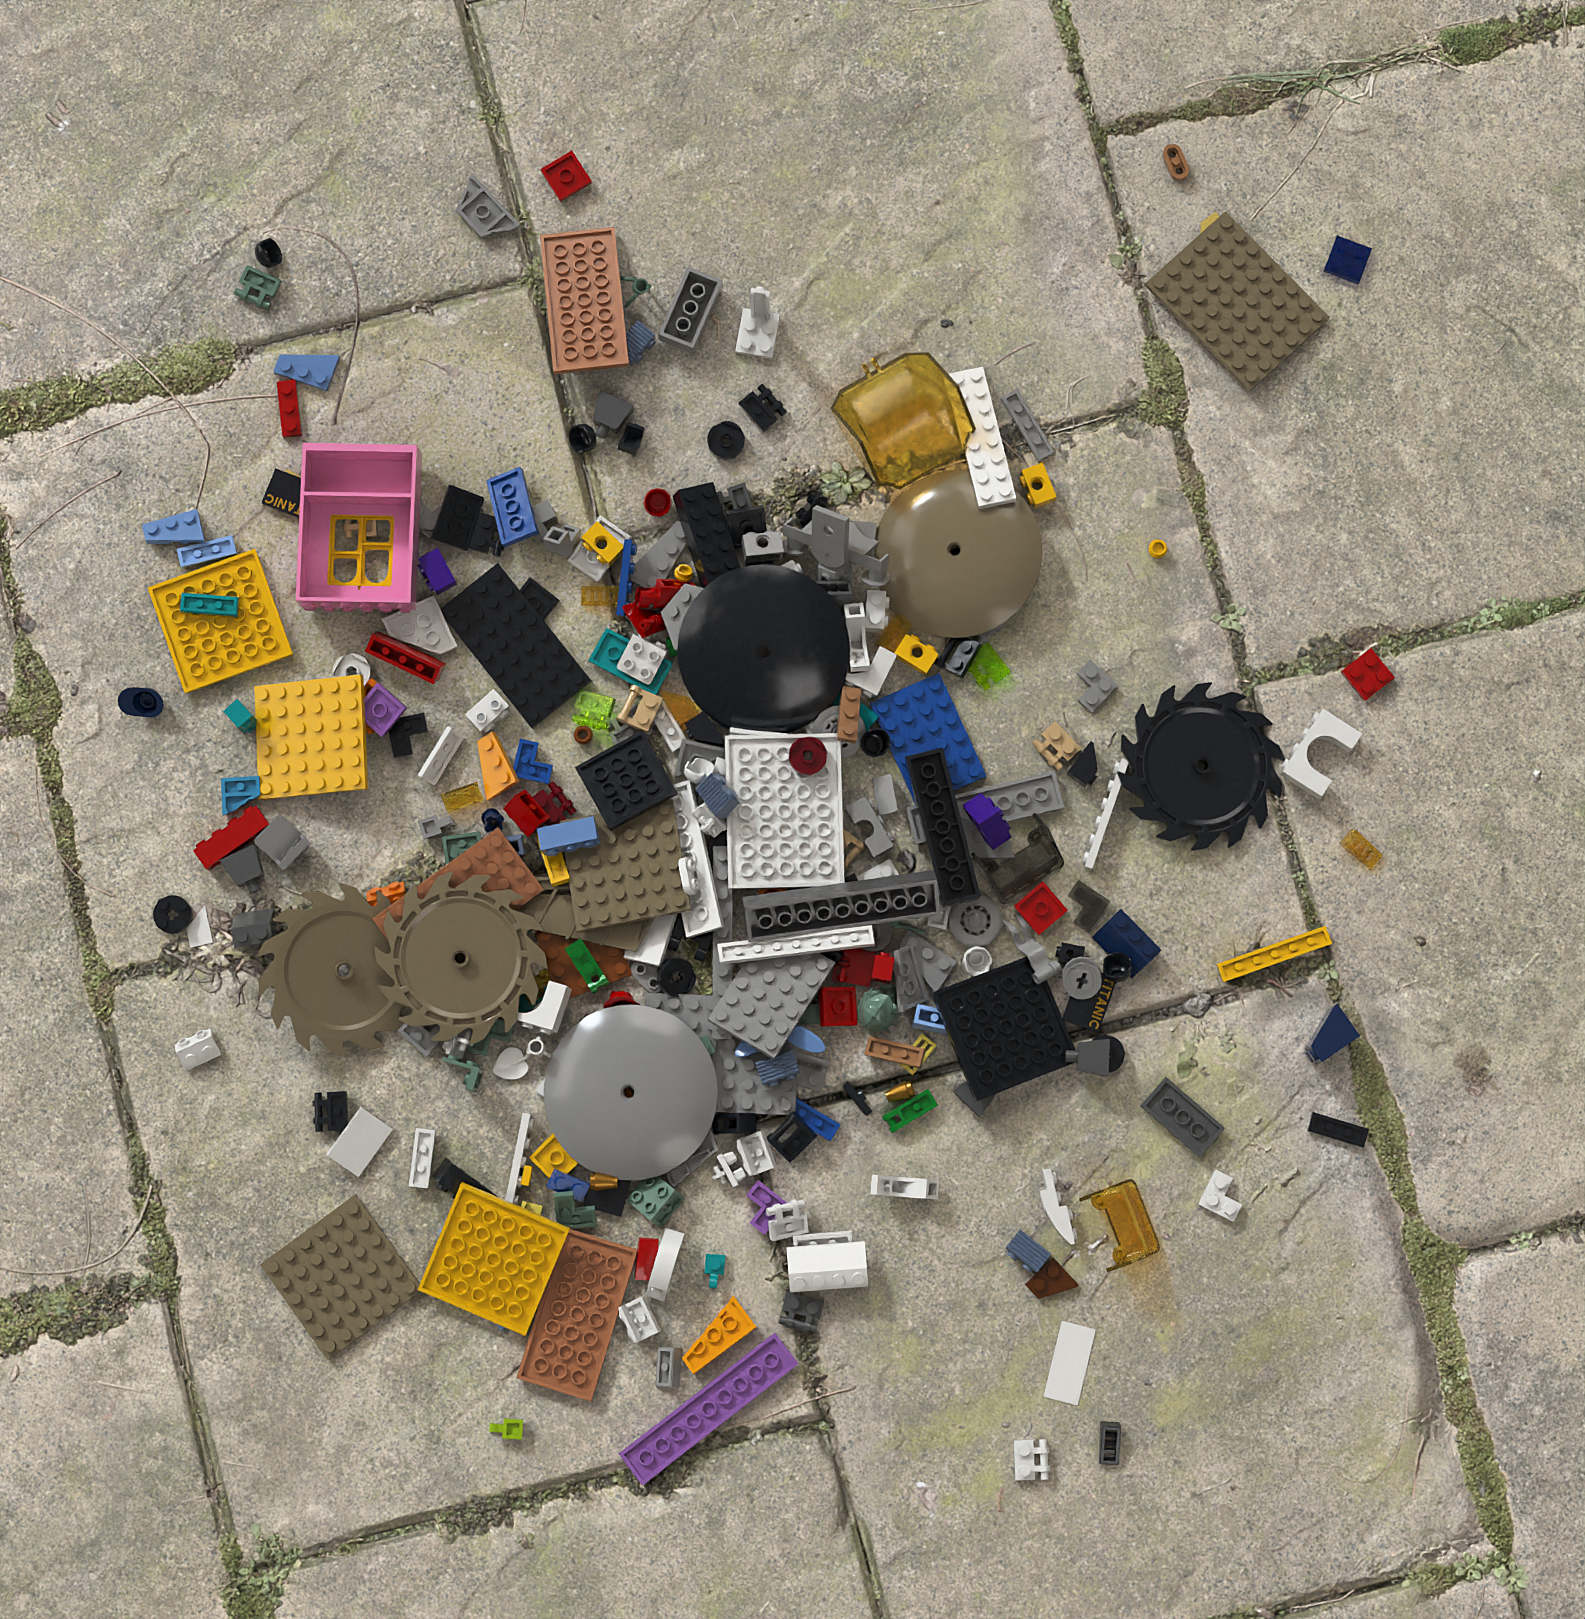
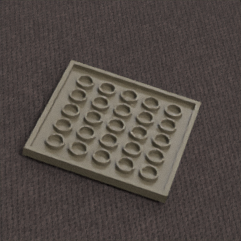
M673 799L659 804L612 831L609 830L600 813L560 821V823L593 816L597 821L600 844H596L593 848L581 847L577 848L574 852L564 851L567 871L570 877L569 885L578 933L692 911L689 895L685 894L678 866V861L683 858Z
M357 1195L352 1196L260 1264L327 1360L421 1292L418 1290L420 1283Z

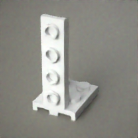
M764 287L751 288V309L743 308L735 353L773 359L780 314L771 313L770 291H767Z

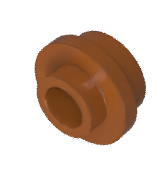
M583 725L575 729L574 739L577 743L586 745L591 742L593 732L588 726ZM582 732L587 733V737L584 739L580 738Z

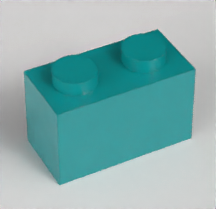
M238 699L223 711L244 734L252 732L257 726V719Z

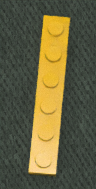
M1326 926L1218 963L1216 966L1222 982H1226L1331 945L1332 942Z

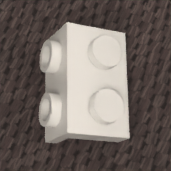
M211 1029L200 1030L194 1036L183 1038L175 1044L176 1054L186 1071L221 1055Z
M764 1130L736 1140L738 1152L744 1161V1169L749 1176L777 1167Z
M641 1296L618 1308L619 1317L625 1322L628 1336L634 1343L661 1331L645 1296Z

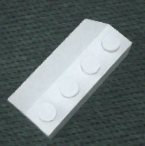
M865 1241L787 1247L790 1292L868 1286Z

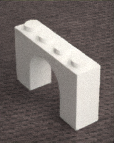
M880 646L870 663V671H863L861 673L847 672L843 685L859 688L863 696L875 698L897 655Z
M1322 709L1320 713L1315 712L1310 720L1313 724L1310 728L1306 727L1300 736L1303 738L1300 744L1296 743L1290 751L1293 754L1290 760L1285 759L1280 767L1283 770L1280 776L1318 800L1323 796L1332 780L1316 771L1309 764L1307 759L1309 744L1315 740H1328L1349 753L1362 735L1361 732L1325 709Z
M549 981L543 1000L538 1008L528 1013L518 1012L517 1022L522 1023V1027L531 1030L533 1027L540 1028L539 1032L544 1034L558 1033L572 989L566 985Z

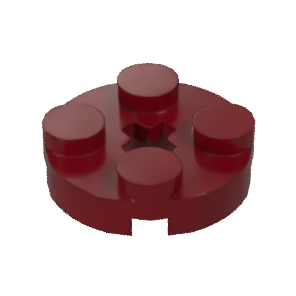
M802 737L791 745L789 762L797 773L812 776L824 768L827 761V752L824 744L815 737ZM812 752L811 757L813 759L804 760L803 753Z

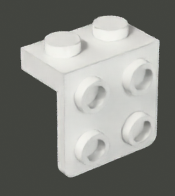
M633 634L617 668L645 684H651L663 659L667 658L669 650L666 649L667 646L659 641L656 643L650 641L649 636L642 639L640 634Z

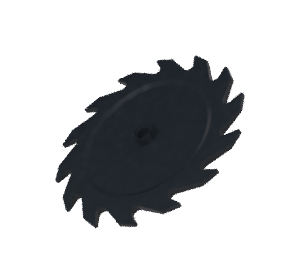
M1212 682L1196 684L1180 701L1174 699L1175 685L1171 686L1161 694L1153 717L1147 715L1144 704H1141L1134 717L1137 736L1136 744L1131 743L1124 734L1121 735V752L1132 768L1133 775L1129 776L1119 771L1117 775L1123 788L1144 802L1143 807H1130L1129 810L1140 820L1166 824V830L1155 835L1156 838L1171 842L1188 835H1195L1197 840L1190 849L1191 851L1208 848L1222 832L1228 833L1227 847L1230 848L1242 839L1249 816H1254L1258 828H1262L1268 817L1266 789H1271L1278 798L1281 797L1282 782L1270 764L1269 758L1274 757L1284 761V755L1278 744L1261 734L1258 730L1259 726H1272L1273 723L1262 713L1238 710L1236 703L1247 698L1245 695L1229 692L1214 698H1207L1206 692L1212 685ZM1198 762H1202L1205 765L1204 771L1198 768Z

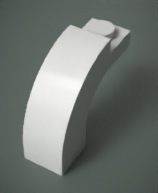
M863 603L844 604V620L850 641L851 672L870 671Z
M872 1175L871 1194L938 1200L939 1180Z
M668 1228L665 1229L648 1283L646 1296L665 1301L684 1233Z

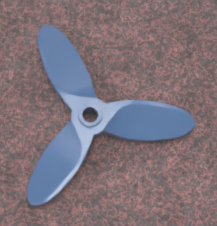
M798 1025L788 1038V1041L793 1045L812 1053H823L826 1050L824 1042L818 1036ZM742 1041L735 1050V1056L744 1058L759 1051Z

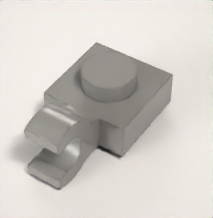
M433 815L419 820L418 824L423 839L426 840L443 834L441 828L454 825V821L451 816L438 820L437 815Z

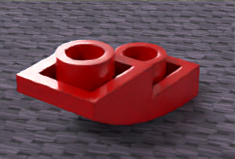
M639 1237L634 1274L635 1280H650L658 1253V1239Z

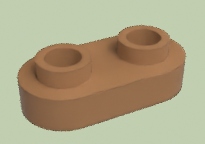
M1167 145L1162 154L1163 160L1172 179L1182 181L1188 176V164L1178 145ZM1173 153L1175 157L1171 158L1168 154ZM1176 170H1181L1182 174H1177Z

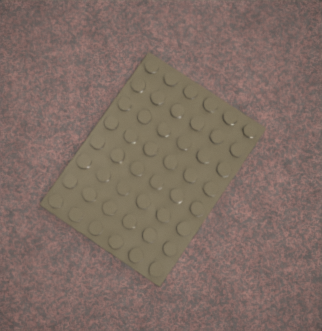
M1226 211L1144 285L1248 392L1257 386L1330 318Z

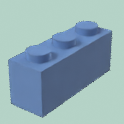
M593 816L537 828L540 850L547 856L558 855V852L562 851L574 852L577 848L581 847L593 848L596 844H600L597 821Z

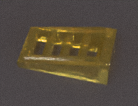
M582 586L581 606L617 607L619 586ZM587 591H591L590 601H587ZM595 591L598 592V601H594ZM602 592H606L605 601H602ZM610 592H613V600H609Z
M1350 830L1339 843L1369 869H1372L1383 856L1357 830ZM1361 843V846L1356 850L1355 847ZM1365 848H1368V850L1362 856L1361 853L1363 852V850ZM1371 853H1374L1371 859L1367 861L1366 859L1368 858V856Z

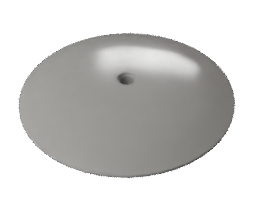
M619 1005L605 1008L577 1023L567 1032L554 1050L544 1081L546 1115L550 1127L563 1149L588 1170L618 1177V1180H643L669 1172L685 1162L698 1149L707 1136L713 1123L718 1101L715 1068L700 1038L690 1027L675 1016L663 1010L643 1005ZM627 1087L634 1089V1095L631 1098L625 1095Z

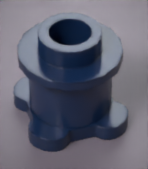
M490 808L482 813L481 820L486 825L484 830L487 833L495 830L497 827L501 831L503 830L502 822L504 817L498 810Z

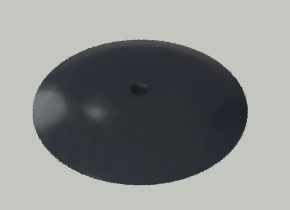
M765 564L750 565L721 575L709 583L694 599L686 612L679 632L678 664L684 685L696 705L721 726L727 729L733 727L755 731L790 733L816 720L819 714L829 708L834 702L848 672L850 641L847 626L839 607L817 582L790 568ZM767 647L769 654L765 657L760 656L758 653L759 648Z

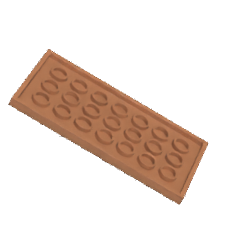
M615 227L540 235L554 375L629 366Z
M499 827L417 885L418 897L424 899L437 877L450 871L453 872L449 882L451 888L457 887L474 875H491V878L482 885L484 892L510 889L523 896L522 899L510 903V908L513 910H517L544 890ZM405 895L372 918L386 938L383 925L387 911H390L397 923L401 922Z
M572 1229L569 1230L540 1300L516 1377L517 1379L592 1401L619 1314L618 1308L621 1307L635 1262L637 1249Z

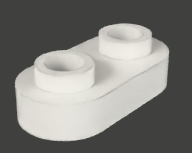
M689 857L681 858L678 861L683 890L689 896L697 893V889H699V883L694 875V861L690 860Z

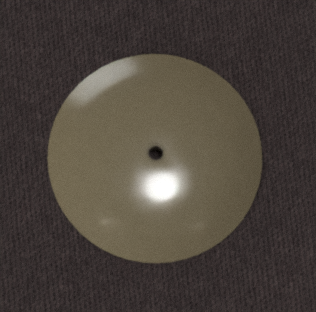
M959 469L942 471L926 476L908 486L893 500L877 528L875 540L879 541V545L874 548V557L880 560L883 556L889 554L887 573L890 575V580L886 585L879 587L880 591H886V597H889V606L902 620L912 627L934 636L965 638L988 632L1000 626L1017 613L1031 595L1039 577L1042 564V539L1037 520L1027 502L1017 491H1015L1016 502L979 509L969 470ZM954 548H960V553L957 556L951 554Z

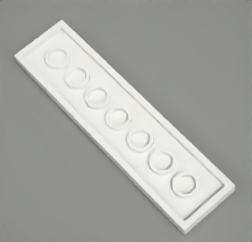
M983 367L946 374L978 508L983 509L1016 502V495Z
M687 780L673 785L678 795L670 799L674 801L683 858L689 857L690 860L694 861V875L699 883L697 893L689 896L692 911L681 913L686 937L691 938L724 928L704 833L700 830L701 824L691 815V812L698 807L693 783Z

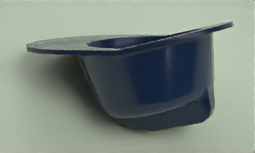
M150 687L126 688L122 690L117 700L122 712L138 717H156L162 712L164 706L160 694Z

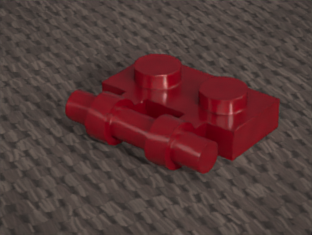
M554 781L548 785L552 791L550 794L547 795L542 789L533 796L535 801L550 816V819L545 823L547 826L560 824V821L566 820L563 815L565 811H568L571 816L577 812L573 807L574 803L571 799H567L563 794V789L557 786ZM556 797L562 804L559 808L552 801Z

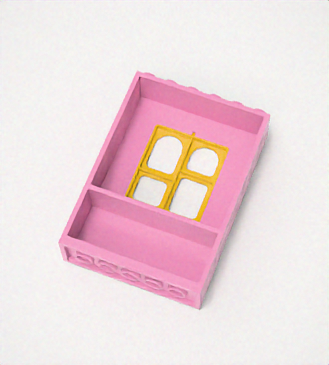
M303 443L295 601L305 611H316V608H323V611L329 612L335 611V609H342L344 612H353L354 609H361L362 612H373V609H380V612L390 613L392 610L410 613L411 610H416L422 453L417 445ZM337 520H358V549L356 551L335 550V525ZM369 520H387L390 522L388 542H368L366 540L367 522ZM367 550H387L389 552L388 574L385 580L380 583H372L365 576V553ZM335 559L357 560V572L353 580L344 583L335 578Z

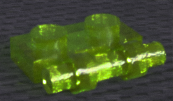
M989 642L981 647L975 657L977 660L972 662L968 669V672H971L976 678V683L982 686L985 691L991 688L987 682L989 679H992L997 684L1011 673ZM979 665L987 672L985 675H982L977 667Z
M580 690L574 708L580 710L579 715L573 714L572 721L577 722L581 726H592L596 730H607L609 723L603 722V717L611 718L616 699ZM589 712L595 714L594 719L588 718Z

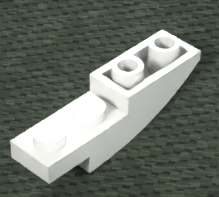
M1051 1168L1042 1170L1046 1190L1038 1192L1045 1213L1060 1236L1069 1245L1075 1244L1074 1240L1077 1239V1233L1070 1223L1073 1220L1071 1208L1067 1209V1205L1059 1207L1058 1204L1061 1203V1196L1054 1186L1057 1183L1056 1174L1051 1172Z

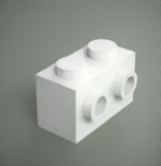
M867 590L865 632L883 633L884 627H888V616H885V608H889V597H886V591Z
M493 689L465 715L483 734L484 732H490L495 727L494 723L499 718L503 720L509 714L508 710L510 707Z

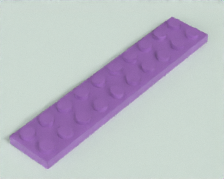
M773 1333L619 1453L620 1457L641 1485H644L799 1363L777 1334Z

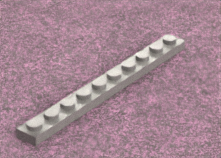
M713 846V878L724 928L713 931V1010L733 981V963L720 965L718 944L733 942V889H728L727 846ZM712 1024V1039H732L731 1034Z

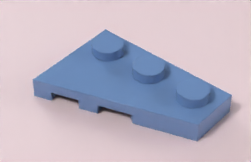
M280 354L273 372L291 380L295 379L297 382L328 391L340 356Z

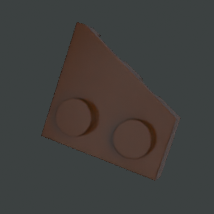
M1054 1258L1049 1260L1025 1283L1027 1288L1038 1299L1079 1286Z

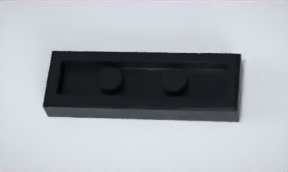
M1312 1112L1307 1131L1364 1148L1369 1129Z

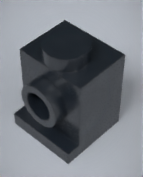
M1062 942L1056 948L1055 957L1058 958L1057 962L1067 964L1073 958L1083 957L1085 946ZM1068 950H1071L1073 952L1072 957H1068L1066 955V952Z

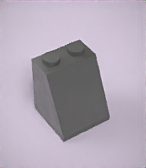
M274 908L235 914L231 928L235 949L240 952L258 950L264 941L278 934L276 921L272 920L275 918Z

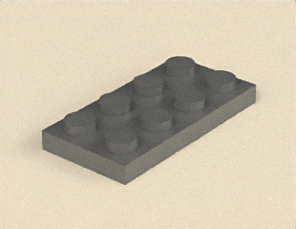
M1167 1077L1159 1083L1140 1105L1141 1108L1199 1158L1225 1129Z

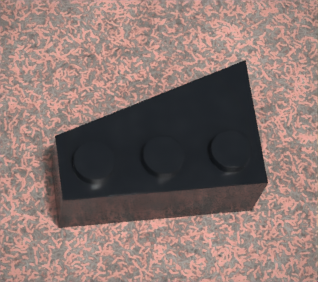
M447 1157L432 1175L439 1183L437 1187L445 1193L448 1190L454 1194L452 1198L454 1199L462 1182L498 1197L479 1181L468 1175L463 1169L453 1164Z

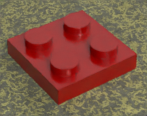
M572 150L540 169L560 202L592 183Z
M1372 648L1341 671V674L1364 702L1395 678Z
M1043 881L1013 906L1038 936L1068 911Z
M856 987L820 988V1027L858 1025Z

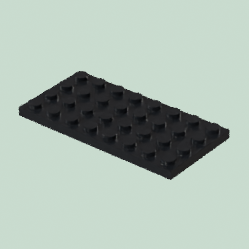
M499 563L495 564L440 609L446 621L532 729L592 682Z

